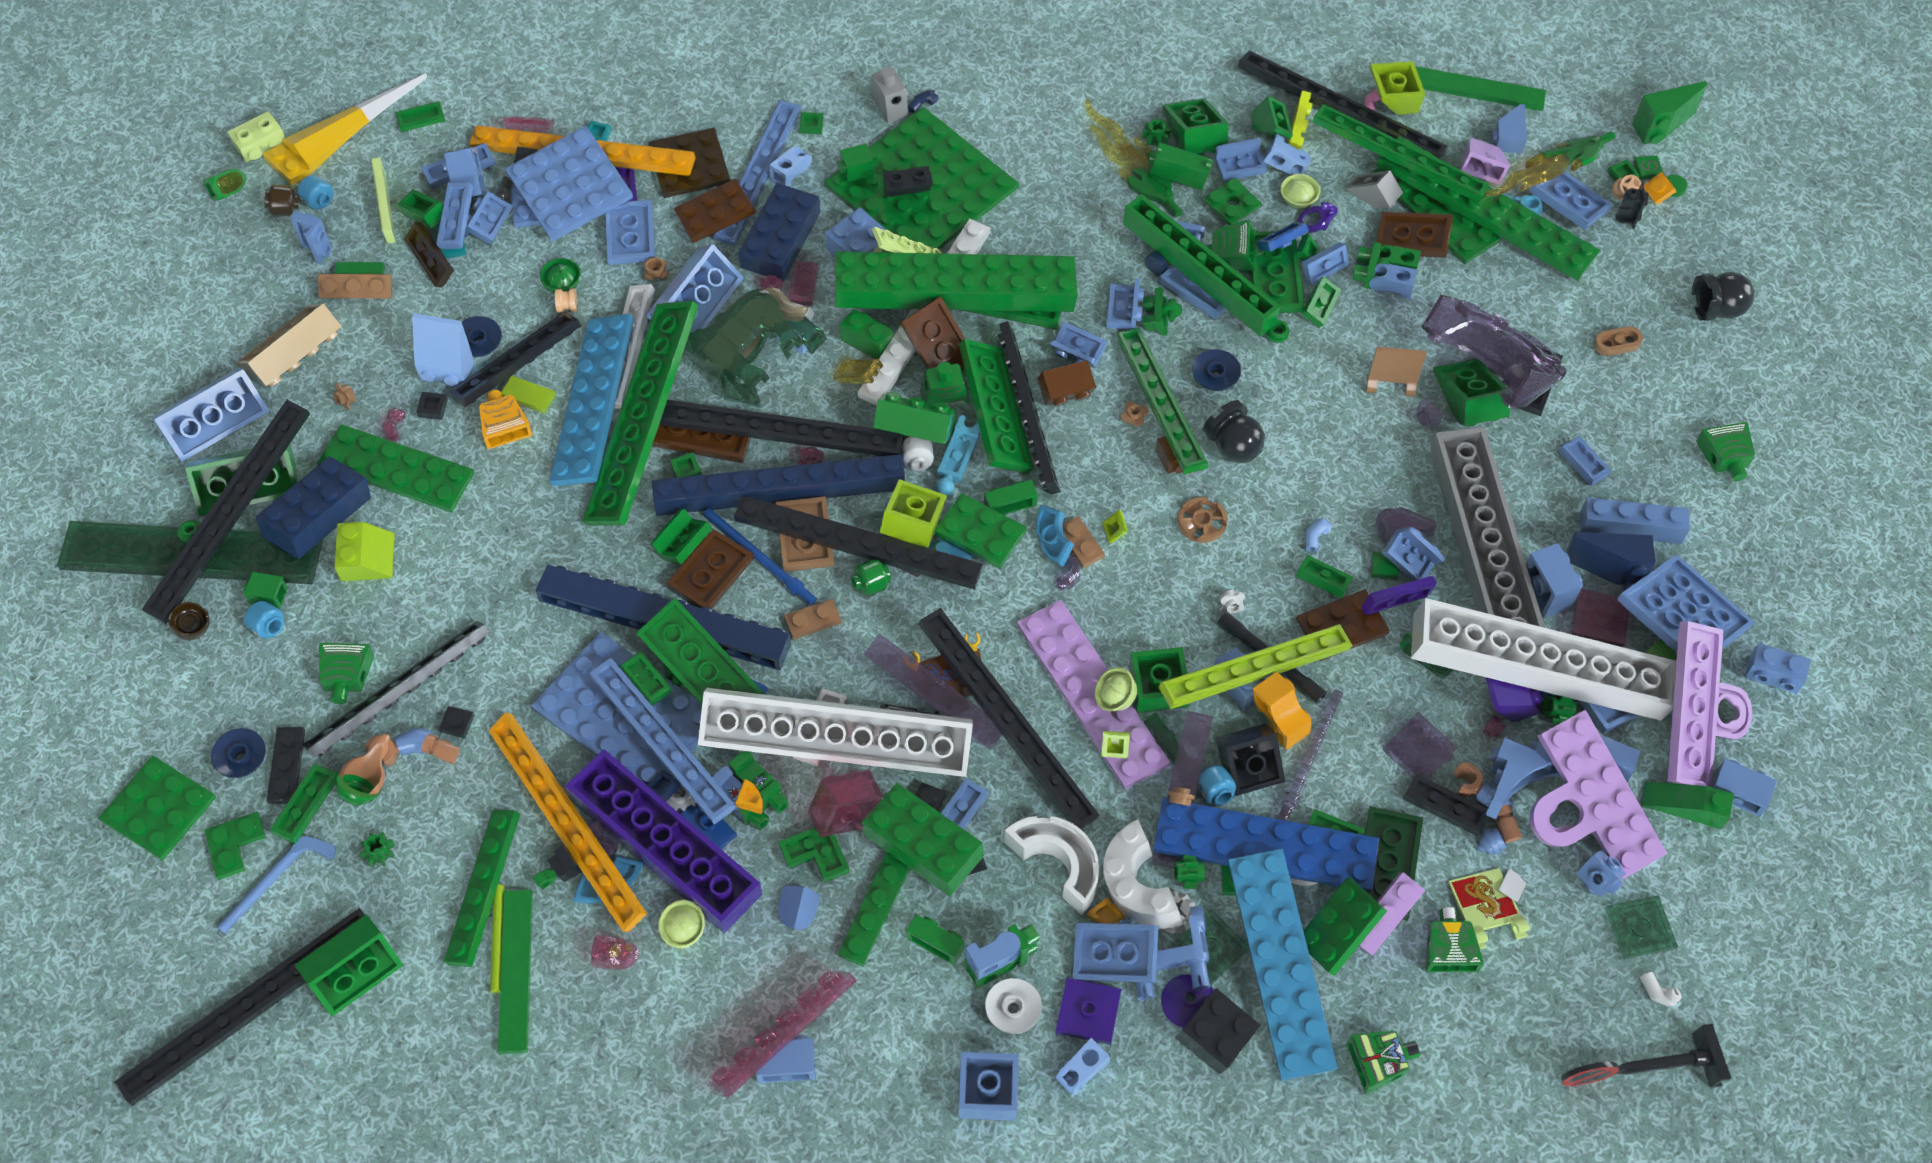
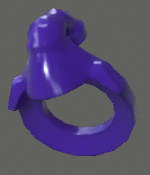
M1320 202L1321 206H1312L1303 210L1298 216V223H1304L1303 218L1306 214L1317 212L1321 218L1318 223L1307 225L1309 230L1307 233L1319 230L1325 231L1329 223L1333 221L1334 216L1337 215L1338 208L1331 203Z

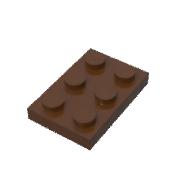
M736 178L674 208L693 244L756 213Z
M1382 212L1376 242L1381 243V246L1390 245L1420 250V257L1446 258L1453 215Z
M941 297L936 298L899 322L927 369L936 368L941 362H948L951 365L959 364L961 370L965 368L959 343L966 338Z
M713 529L666 583L667 588L698 608L707 607L712 609L754 560V554Z
M1366 589L1297 615L1296 618L1305 635L1340 624L1352 643L1350 649L1388 635L1390 632L1379 612L1365 615L1361 609L1369 596Z

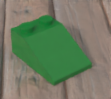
M1707 81L1643 95L1632 123L1642 143L1652 142V144H1657L1694 115L1707 88Z
M1206 98L1163 104V111L1179 149L1195 154L1203 152L1215 153L1217 146L1228 143V122Z
M1478 358L1433 367L1434 375L1453 415L1464 426H1474L1478 423L1497 421L1501 418L1509 417L1511 390Z

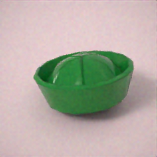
M556 258L547 262L540 272L542 284L552 293H555L556 289L569 291L576 288L581 278V268L579 265L567 258Z

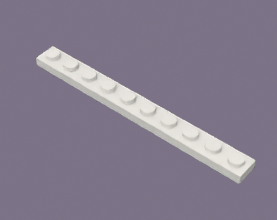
M969 219L947 254H977L990 234V227ZM911 309L907 317L919 309ZM901 326L858 391V398L877 406L878 399L883 393L886 394L891 390L916 351Z

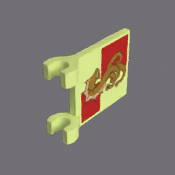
M1500 868L1448 881L1463 920L1470 921L1473 925L1480 949L1486 948L1484 942H1488L1485 932L1487 929L1511 924L1516 940L1527 937L1526 931L1530 930L1527 920L1520 914L1515 901L1499 891L1504 880Z

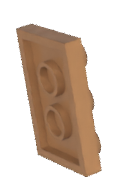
M826 496L776 502V505L829 519ZM780 534L783 569L785 572L834 566L833 549Z

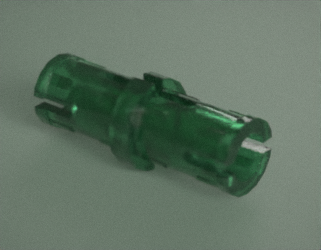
M1157 712L1149 715L1143 721L1144 725L1154 735L1156 743L1165 750L1174 764L1188 756V753L1175 738L1176 734L1173 730H1169Z

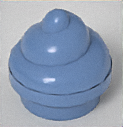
M1498 828L1484 830L1483 836H1481L1477 845L1478 850L1488 852L1489 854L1502 853L1501 850L1507 847Z

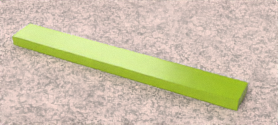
M1338 624L1161 682L1159 689L1170 709L1269 677L1276 672L1281 673L1348 651L1352 647V643L1341 625Z

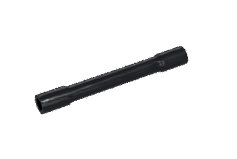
M1225 612L1219 618L1217 623L1235 638L1240 639L1254 652L1269 647L1246 629L1245 625L1229 612ZM1296 668L1281 672L1315 703L1318 704L1320 698L1323 699L1326 696L1327 691Z

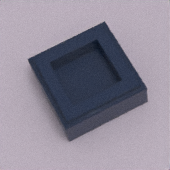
M661 770L647 786L667 802L681 787V784L675 777Z

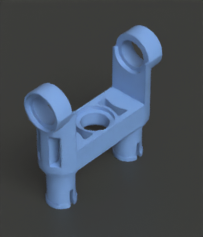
M1202 905L1190 907L1191 917H1189L1193 944L1157 951L1156 971L1189 966L1194 991H1201L1200 979L1204 990L1211 988L1206 965L1210 958L1205 930L1207 929ZM1131 918L1119 921V924H1133ZM1136 982L1138 1000H1146V995L1149 1000L1156 997L1153 983Z

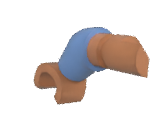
M412 728L396 736L395 741L389 738L388 752L383 757V762L387 767L393 765L398 758V753L402 756L413 753H427L429 755L433 753L434 757L454 765L459 756L460 748L444 739L439 740L430 730ZM380 735L374 736L368 740L365 746V750L367 752L374 738Z
M1460 764L1453 774L1457 779H1464L1469 784L1464 783L1457 794L1465 798L1476 795L1475 799L1488 809L1489 804L1485 803L1490 788L1495 789L1496 786L1485 782L1483 785L1482 772L1474 764ZM1511 798L1503 805L1495 821H1498L1496 825L1503 837L1504 843L1514 842L1522 838L1516 818L1512 817L1514 815L1512 810L1514 804Z

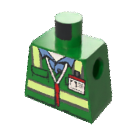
M1396 1031L1350 1035L1346 1043L1365 1094L1406 1076L1410 1069L1408 1060L1420 1057L1417 1043L1411 1041L1401 1044Z

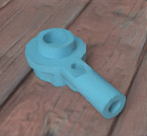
M1499 192L1538 215L1542 212L1543 205L1537 196L1524 195L1523 197H1514Z

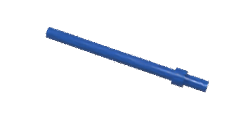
M708 508L704 512L703 516L735 543L753 553L754 559L782 581L789 592L793 595L797 594L810 606L816 602L817 598L804 587V583L797 577H791L713 510Z

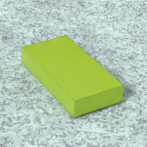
M515 376L510 377L501 392L502 397L513 395L519 405L544 414L556 396L554 390Z

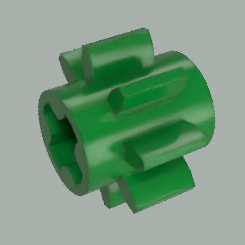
M1154 119L1150 123H1145L1142 138L1147 139V145L1151 144L1158 147L1159 142L1167 145L1168 137L1171 135V128H1166V121Z
M1548 694L1543 700L1542 711L1546 715L1545 718L1551 719V723L1559 724L1574 716L1576 704L1572 698Z
M384 832L380 835L369 833V837L365 841L360 842L365 850L359 854L363 860L368 859L371 867L375 863H381L383 866H386L385 861L389 857H395L390 850L395 844L392 839L387 840Z
M1183 855L1181 862L1174 863L1175 882H1182V889H1196L1198 882H1204L1205 879L1204 862L1196 861L1195 856Z

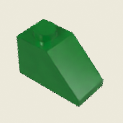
M1267 96L1250 114L1253 128L1257 133L1274 138L1276 134L1285 139L1293 137L1284 103Z

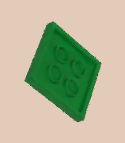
M152 755L98 819L163 861L216 799V796Z

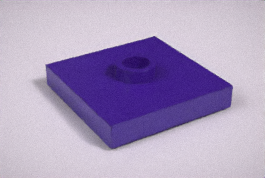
M1066 978L1056 1034L1084 1040L1092 1038L1095 1042L1111 1045L1122 989Z

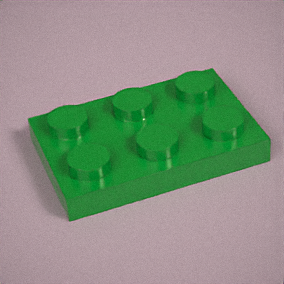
M963 493L959 495L935 529L936 536L998 569L1002 568L1026 533V526Z
M1347 876L1303 930L1309 954L1328 973L1335 976L1386 914L1387 910L1353 879Z

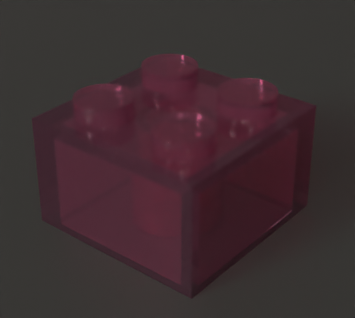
M870 770L853 771L840 776L831 775L821 779L807 812L819 837L863 829V820L881 801L883 795Z

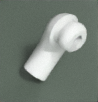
M1653 972L1646 973L1640 977L1652 1001L1668 1007L1674 1006L1680 1001V991L1675 987L1669 989L1660 987Z

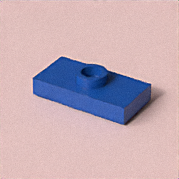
M1293 222L1262 238L1256 244L1258 249L1262 251H1272L1278 247L1284 248L1291 245L1293 239L1309 232L1307 224Z
M696 802L695 807L690 805L681 813L686 820L720 849L737 837L736 832L723 819L714 825Z

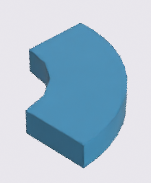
M1041 504L1036 519V534H1038L1041 549L1048 558L1064 567L1074 546L1063 533L1062 523L1065 514Z
M617 856L613 862L629 887L636 880L644 865L643 862ZM582 874L573 898L574 902H602L586 876Z

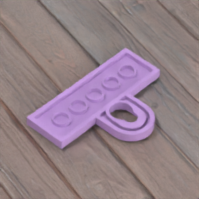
M1689 621L1679 623L1668 782L1712 787L1715 738L1739 739L1743 737L1751 725L1752 706L1747 693L1742 688L1720 683L1723 630ZM1722 699H1727L1735 709L1734 720H1729L1726 724L1718 716V705Z
M1586 710L1538 735L1539 740L1564 782L1561 786L1538 798L1531 808V829L1541 842L1552 847H1563L1571 845L1593 833L1602 851L1608 857L1611 856L1618 860L1622 865V870L1626 873L1622 879L1667 854ZM1564 800L1575 803L1580 815L1578 822L1574 826L1556 828L1551 825L1549 817L1556 810L1559 803Z

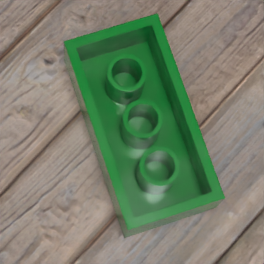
M897 782L862 822L865 837L948 896L954 893L984 857L983 843Z

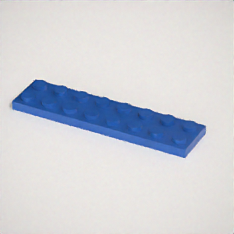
M1163 798L1153 852L1182 858L1183 855L1195 856L1198 861L1229 866V859L1283 849L1290 878L1339 887L1348 876L1366 892L1371 893L1379 838L1191 803L1190 806L1171 803L1169 799Z

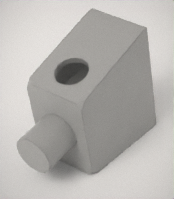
M885 67L882 71L874 73L871 81V94L887 122L890 123L909 116L906 89L895 69Z

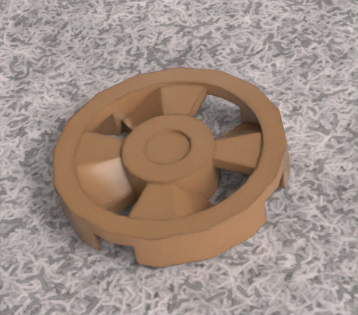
M1195 497L1186 501L1182 505V509L1177 517L1178 528L1182 534L1191 541L1199 543L1212 542L1220 538L1225 532L1228 521L1227 513L1223 506L1218 502L1215 504L1208 501L1207 497ZM1202 504L1211 506L1209 511L1202 509ZM1186 513L1193 518H1185L1183 514ZM1212 520H1222L1220 530L1211 526ZM1197 529L1203 530V535L1200 537L1193 536Z

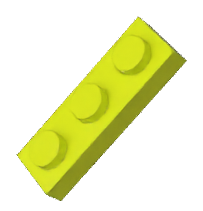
M1303 90L1297 102L1291 126L1293 137L1288 139L1287 144L1296 149L1302 148L1304 137L1301 136V133H1305L1308 125V120L1305 119V116H1309L1313 104L1309 102L1311 93Z

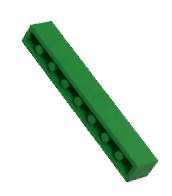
M1143 194L1125 206L1123 225L1156 252L1160 253L1168 262L1258 336L1261 337L1277 323L1280 306Z

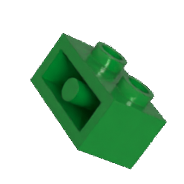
M853 308L840 324L841 341L878 361L893 338V330L888 325L879 323L868 314Z

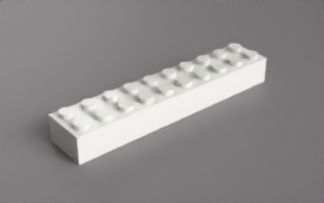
M1427 598L1424 599L1413 613L1411 659L1657 720H1662L1673 710L1676 676L1675 660Z
M707 688L703 695L698 745L966 777L973 721L972 719Z

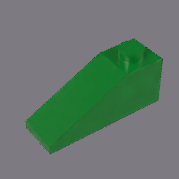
M1646 782L1641 806L1722 829L1730 819L1734 794L1709 786Z

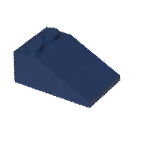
M1575 532L1566 550L1570 564L1616 585H1624L1628 582L1637 583L1650 573L1656 562L1653 535Z

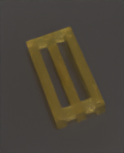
M844 360L833 378L839 383H873L874 379L872 376H877L879 373L877 369H882L884 365L880 360Z

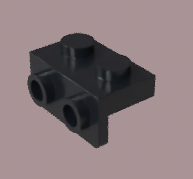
M929 166L883 173L885 198L931 191L933 186Z

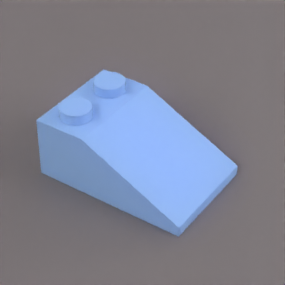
M414 313L412 316L414 361L419 378L426 382H445L449 386H457L469 378L474 365V359L462 322Z

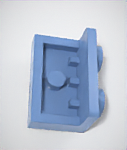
M1260 138L1246 139L1216 147L1214 163L1222 182L1230 181L1233 178L1240 179L1266 173L1267 166L1263 162L1264 159L1260 152Z
M295 211L291 221L303 247L310 248L316 263L321 264L324 258L330 256L332 250L322 221L311 214Z
M1135 278L1134 286L1111 284L1106 328L1130 330L1135 328L1136 321H1141L1142 307L1138 306V302H1143L1144 288L1139 287L1140 278Z
M1064 322L1055 341L1052 340L1050 346L1054 350L1053 353L1063 359L1069 356L1076 359L1075 363L1088 360L1089 366L1096 368L1108 341Z
M1413 527L1397 529L1382 552L1385 557L1412 581L1426 578L1434 564L1443 563L1445 560L1439 549L1425 540L1421 532Z

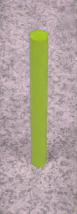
M498 884L493 900L490 993H500L505 886Z

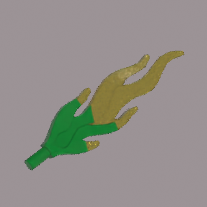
M1086 99V111L1090 118L1105 128L1115 142V145L1111 144L1101 128L1090 125V130L1097 135L1105 155L1112 162L1122 167L1119 168L1118 174L1126 180L1131 189L1138 195L1143 194L1149 200L1157 202L1162 206L1166 205L1175 217H1179L1183 211L1174 201L1172 181L1149 174L1151 164H1148V160L1152 150L1138 137H1134L1135 145L1143 153L1136 150L1127 140L1121 126L1097 113L1093 109L1090 100Z
M1609 131L1601 136L1570 140L1556 145V149L1541 152L1526 161V169L1512 173L1502 186L1486 191L1485 196H1494L1508 192L1521 181L1523 182L1520 184V191H1524L1528 187L1555 179L1570 164L1571 171H1576L1578 168L1593 162L1598 157L1604 144L1615 139V134L1613 131Z

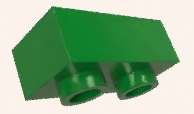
M414 189L397 204L404 216L416 222H421L431 229L441 222L443 212L441 202Z
M1032 480L1018 481L1011 486L993 488L985 492L984 505L1005 515L1037 506L1038 494Z
M916 914L906 930V936L909 941L954 966L964 951L962 937L953 930L945 931L938 927V923L930 917L924 916L922 918Z

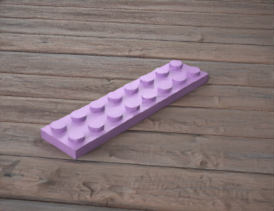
M1062 600L1017 621V627L1100 753L1102 750L1103 731L1130 732L1128 758L1103 757L1124 790L1170 766L1171 762L1132 704L1121 711H1106L1097 705L1095 687L1098 679L1108 668Z

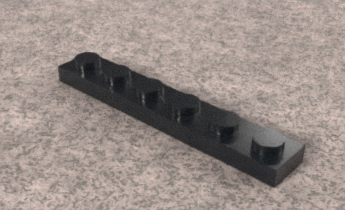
M564 311L449 391L450 395L464 408L474 403L480 396L494 389L499 383L513 376L516 371L526 364L533 362L536 357L546 350H550L559 341L570 336L581 327L578 319Z

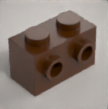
M1088 360L1042 371L1037 378L1045 406L1054 404V407L1061 406L1073 398H1076L1077 401L1085 400L1091 397L1090 394L1097 388Z

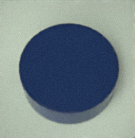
M1152 252L1145 257L1146 267L1156 276L1162 275L1167 270V262L1160 253Z

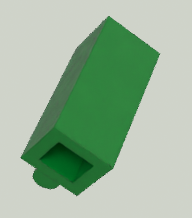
M1159 142L1157 150L1151 151L1148 164H1151L1149 174L1202 190L1209 174L1212 159Z

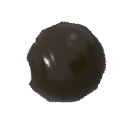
M185 602L178 604L170 612L168 623L172 633L179 639L191 641L199 639L206 633L210 620L208 611L201 605Z

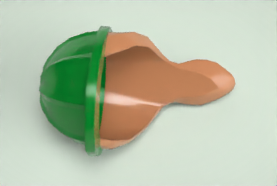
M388 734L374 738L365 755L350 759L337 773L335 784L338 795L347 804L353 806L364 805L380 795L385 779L381 762L388 752L390 737Z

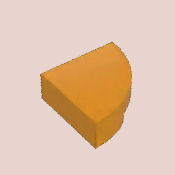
M744 779L735 802L736 807L762 814L763 801L760 792L752 782Z
M1108 897L1086 913V916L1095 923L1119 924L1120 920L1125 919V916Z

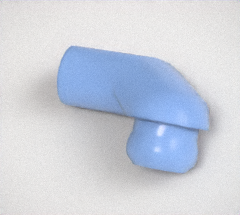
M1316 519L1306 529V551H1318V537L1331 531V523L1326 519Z

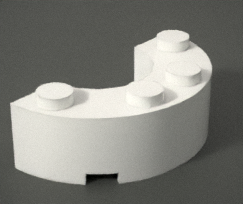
M1052 816L1050 818L1028 817L1009 826L1005 830L1004 843L1023 861L1032 855L1047 854L1063 862L1068 869L1069 879L1064 884L1062 898L1083 916L1094 900L1099 877L1097 852L1088 836L1074 824Z
M1137 819L1126 825L1115 835L1105 853L1103 872L1111 898L1119 911L1127 919L1131 918L1134 923L1136 921L1144 925L1159 926L1158 929L1183 925L1169 887L1160 889L1148 888L1136 880L1137 871L1144 861L1153 856L1146 835Z

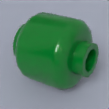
M876 559L858 564L854 569V575L851 576L853 588L859 590L865 596L886 590L888 583L891 581L887 565Z

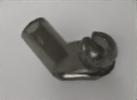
M503 177L495 196L507 203L511 202L513 197L510 192L513 183L509 177Z

